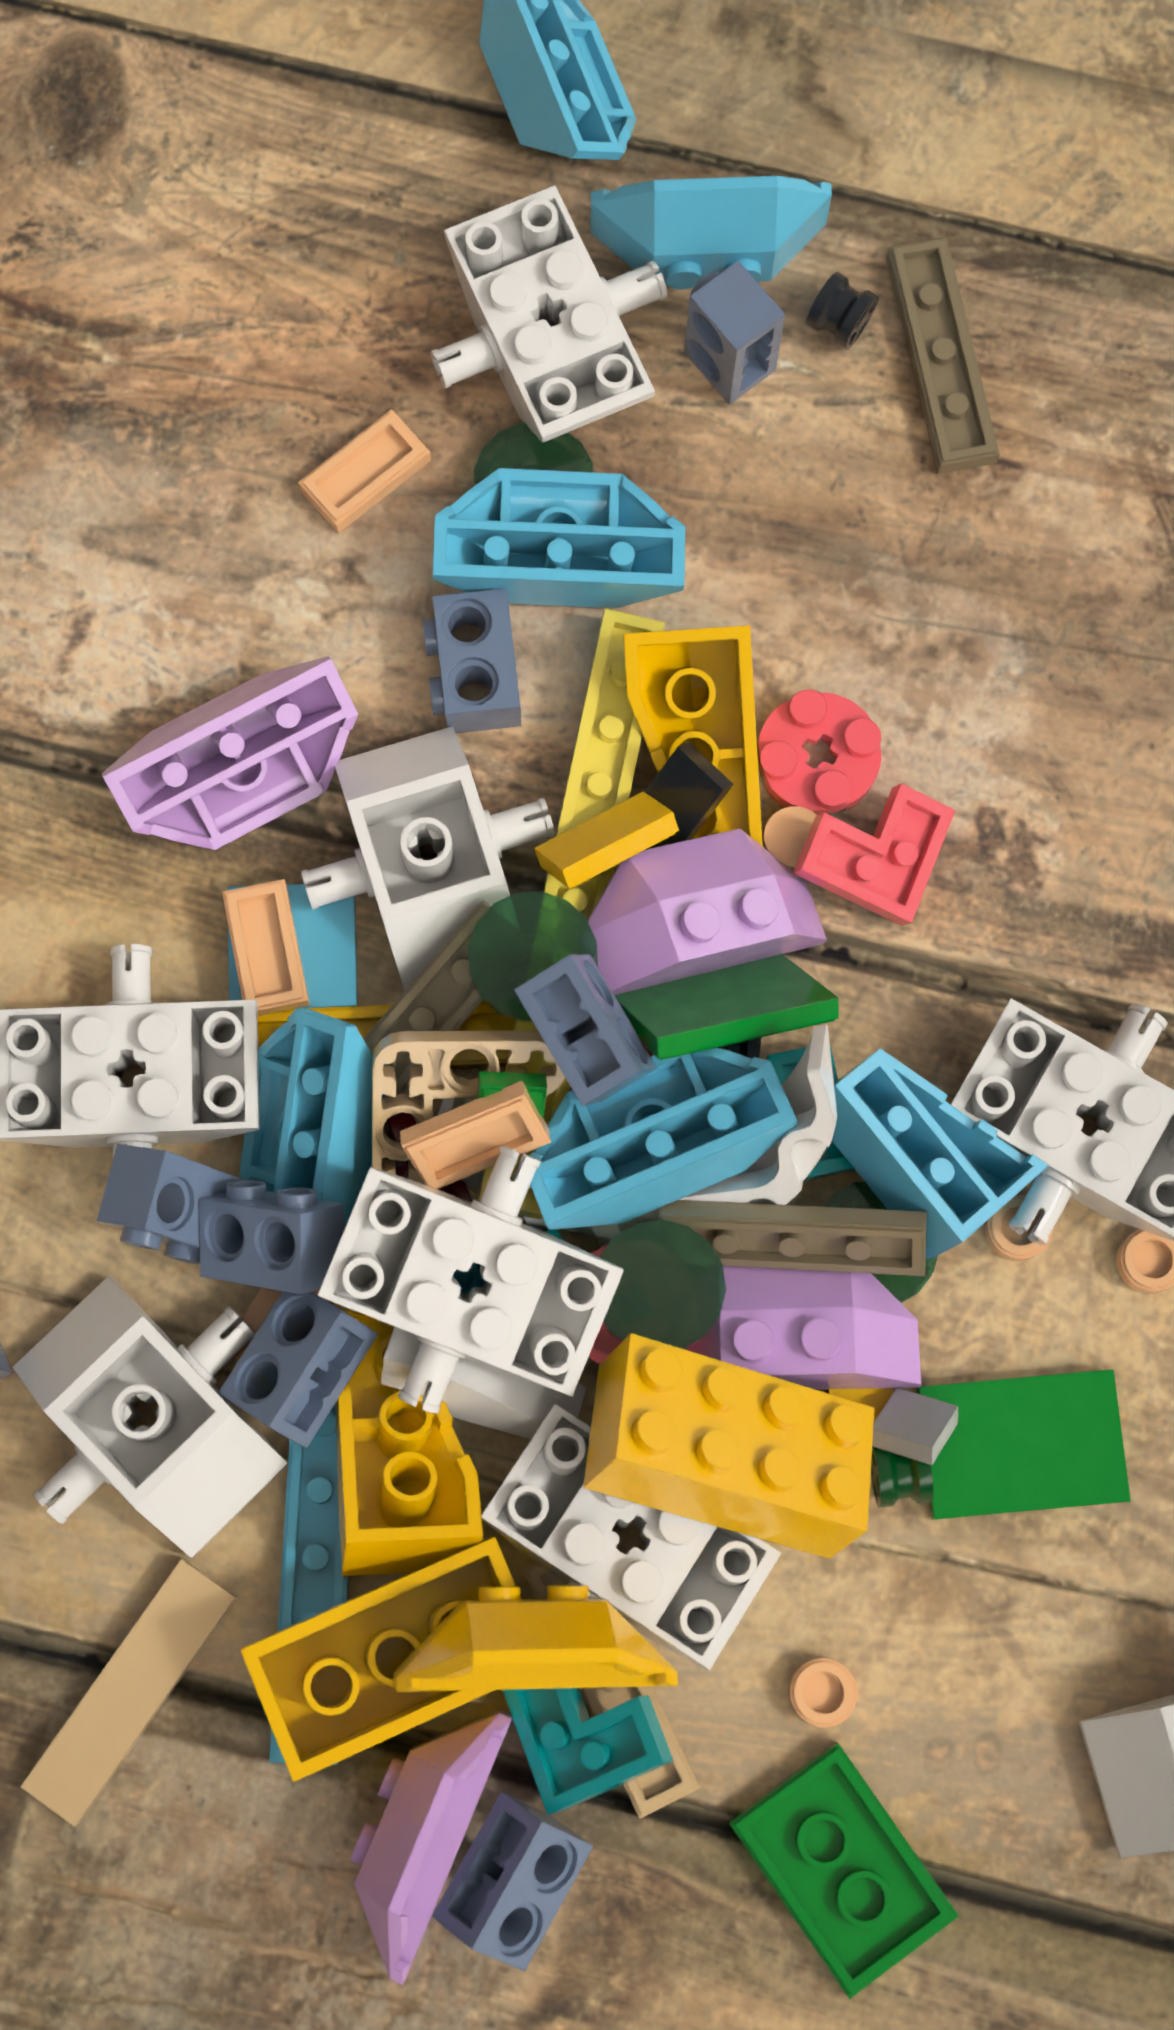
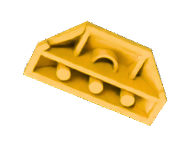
M587 1585L547 1586V1599L520 1600V1587L517 1586L478 1587V1600L461 1601L393 1672V1688L396 1692L678 1686V1672L608 1601L599 1598L589 1599V1586Z

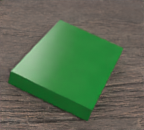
M783 954L614 995L643 1045L659 1060L839 1019L838 997Z
M1114 1369L921 1386L916 1388L917 1394L958 1406V1424L931 1465L933 1477V1501L929 1502L931 1520L1131 1502Z
M837 1741L728 1821L849 1999L959 1917Z

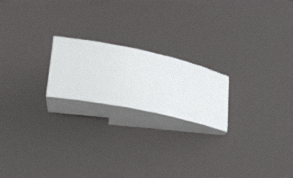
M394 1327L384 1356L381 1377L382 1385L400 1390L403 1389L422 1343L416 1338L417 1335ZM467 1355V1358L458 1359L442 1401L446 1403L453 1418L532 1439L554 1404H557L578 1418L586 1388L577 1383L573 1396H569ZM426 1381L424 1385V1388L421 1392L422 1396L425 1393L429 1381Z

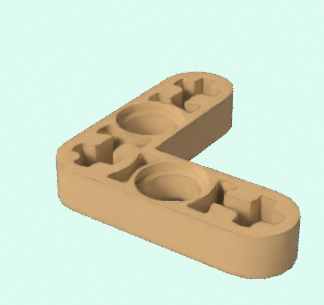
M401 1031L390 1033L381 1039L375 1047L372 1057V1167L396 1175L395 1160H408L409 1180L424 1184L402 1148L401 1143L389 1139L383 1132V1126L390 1116L401 1112L412 1114L420 1123L433 1118L434 1098H477L478 1078L471 1080L460 1079L450 1069L451 1060L455 1054L462 1050L474 1049L483 1053L488 1059L487 1069L485 1070L488 1072H500L496 1052L498 1049H507L508 1063L528 1062L531 1051H542L545 1062L553 1063L552 1065L542 1066L540 1074H546V1096L557 1090L564 1081L565 1076L538 1031ZM396 1052H409L411 1062L421 1064V1066H413L409 1069V1095H396L394 1067L384 1066V1064L395 1062ZM506 1065L507 1072L527 1073L525 1066ZM383 1094L390 1096L384 1099L381 1098ZM419 1094H423L422 1098L414 1097Z

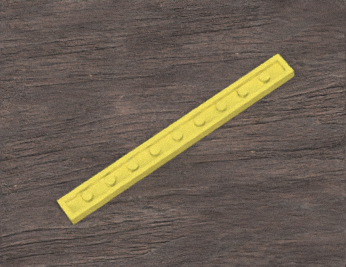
M605 608L555 837L629 799L642 732L627 698L623 634L664 631L665 622ZM615 866L569 889L551 874L547 873L524 983L568 955L581 954L576 939L613 876ZM520 1001L514 1031H538ZM538 1050L530 1052L528 1062L508 1063L507 1061V1065L525 1066L527 1073H540L542 1066L553 1064L545 1062L542 1051ZM564 1078V1081L557 1090L546 1096L544 1121L547 1126L564 1096L569 1092L570 1085L566 1078ZM536 1149L531 1150L525 1154L530 1156L532 1152L535 1153ZM519 1155L510 1178L514 1176L522 1155ZM494 1166L484 1170L478 1196L479 1201ZM530 1185L518 1215L541 1220L543 1216Z

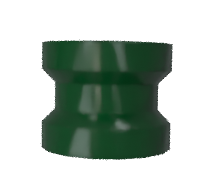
M872 1446L871 1481L878 1508L892 1507L898 1499L911 1498L916 1503L933 1501L931 1465Z

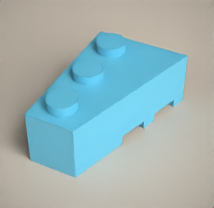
M881 1048L834 1083L837 1121L832 1137L833 1143L888 1210L927 1212L926 1258L928 1260L963 1243L1049 1166L1033 1154L1025 1157L996 1136L998 1130L983 1119L975 1122L945 1101L948 1096L946 1093Z

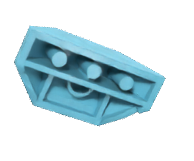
M483 0L479 45L520 145L568 158L619 160L626 151V144L633 131L636 117L597 23L580 0Z
M783 176L651 180L624 185L612 192L604 189L592 191L590 197V230L592 235L633 269L644 266L649 261H655L659 267V271L655 272V276L662 273L665 284L674 289L693 288L709 272L717 270L721 273L736 261H739L757 282L771 281L826 225L832 188L831 183H810L804 179Z
M498 468L468 490L450 507H445L435 515L433 580L464 592L504 588L507 589L509 604L620 608L683 591L685 585V526L674 516L670 517L650 496L623 474Z
M307 1008L295 1009L288 1017V1021L275 1030L259 1047L260 1130L244 1133L239 1176L242 1180L265 1182L266 1191L276 1193L277 1190L285 1188H311L317 1191V1199L344 1203V1229L369 1168L372 1167L373 1055L355 1025Z
M720 1048L708 1049L664 1060H659L653 1055L651 1058L657 1069L603 1102L582 1106L573 1090L567 1092L548 1124L551 1143L536 1148L535 1153L532 1152L530 1155L542 1161L540 1167H537L530 1185L548 1229L623 1224L744 1172L778 1142L786 1132L798 1124L771 1061L756 1057L751 1059Z

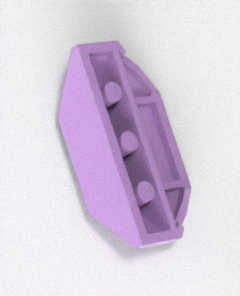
M327 656L263 673L150 731L102 773V776L133 832L145 835L152 834L176 842L216 850L325 793L336 769L335 765L338 764L349 731L352 730L358 717V712L331 658Z
M736 829L646 849L619 863L576 941L580 953L592 956L613 994L616 995L821 945L827 939L807 882L793 874L790 868L743 830Z
M710 1265L693 1285L698 1304L697 1317L693 1331L682 1348L684 1350L815 1390L921 1387L918 1320L870 1273Z
M502 1709L414 1746L409 1751L406 1761L393 1757L377 1795L389 1800L379 1826L369 1822L365 1823L351 1856V1862L362 1866L354 1885L390 1980L403 1985L512 1720L511 1713Z

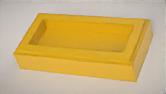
M641 792L534 849L540 866L569 889L674 835L679 829L673 811L645 792Z

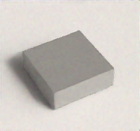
M896 1388L873 1423L872 1446L932 1465L958 1424V1406Z

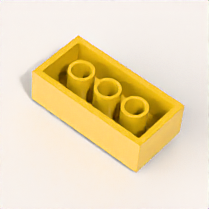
M630 1333L598 1368L583 1488L830 1559L867 1532L874 1407Z
M495 1537L484 1539L479 1544L412 1571L240 1648L293 1782L494 1691L396 1692L393 1688V1672L461 1601L478 1600V1587L516 1586Z

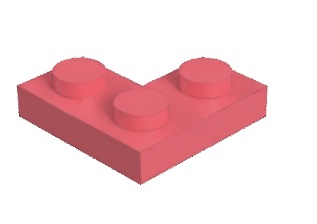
M901 783L891 789L873 836L824 812L815 817L793 874L900 926L910 924L914 919L955 810Z

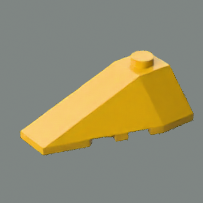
M750 625L623 634L627 698L657 772L659 773L678 746L689 741L734 784L693 839L741 829L763 847Z
M333 1302L334 1306L378 1333V1336L335 1403L342 1576L410 1573L481 1543L483 1530L478 1473L469 1454L465 1455L452 1427L453 1418L446 1403H440L439 1413L422 1410V1395H420L415 1407L398 1397L400 1389L382 1385L381 1377L384 1356L395 1326Z

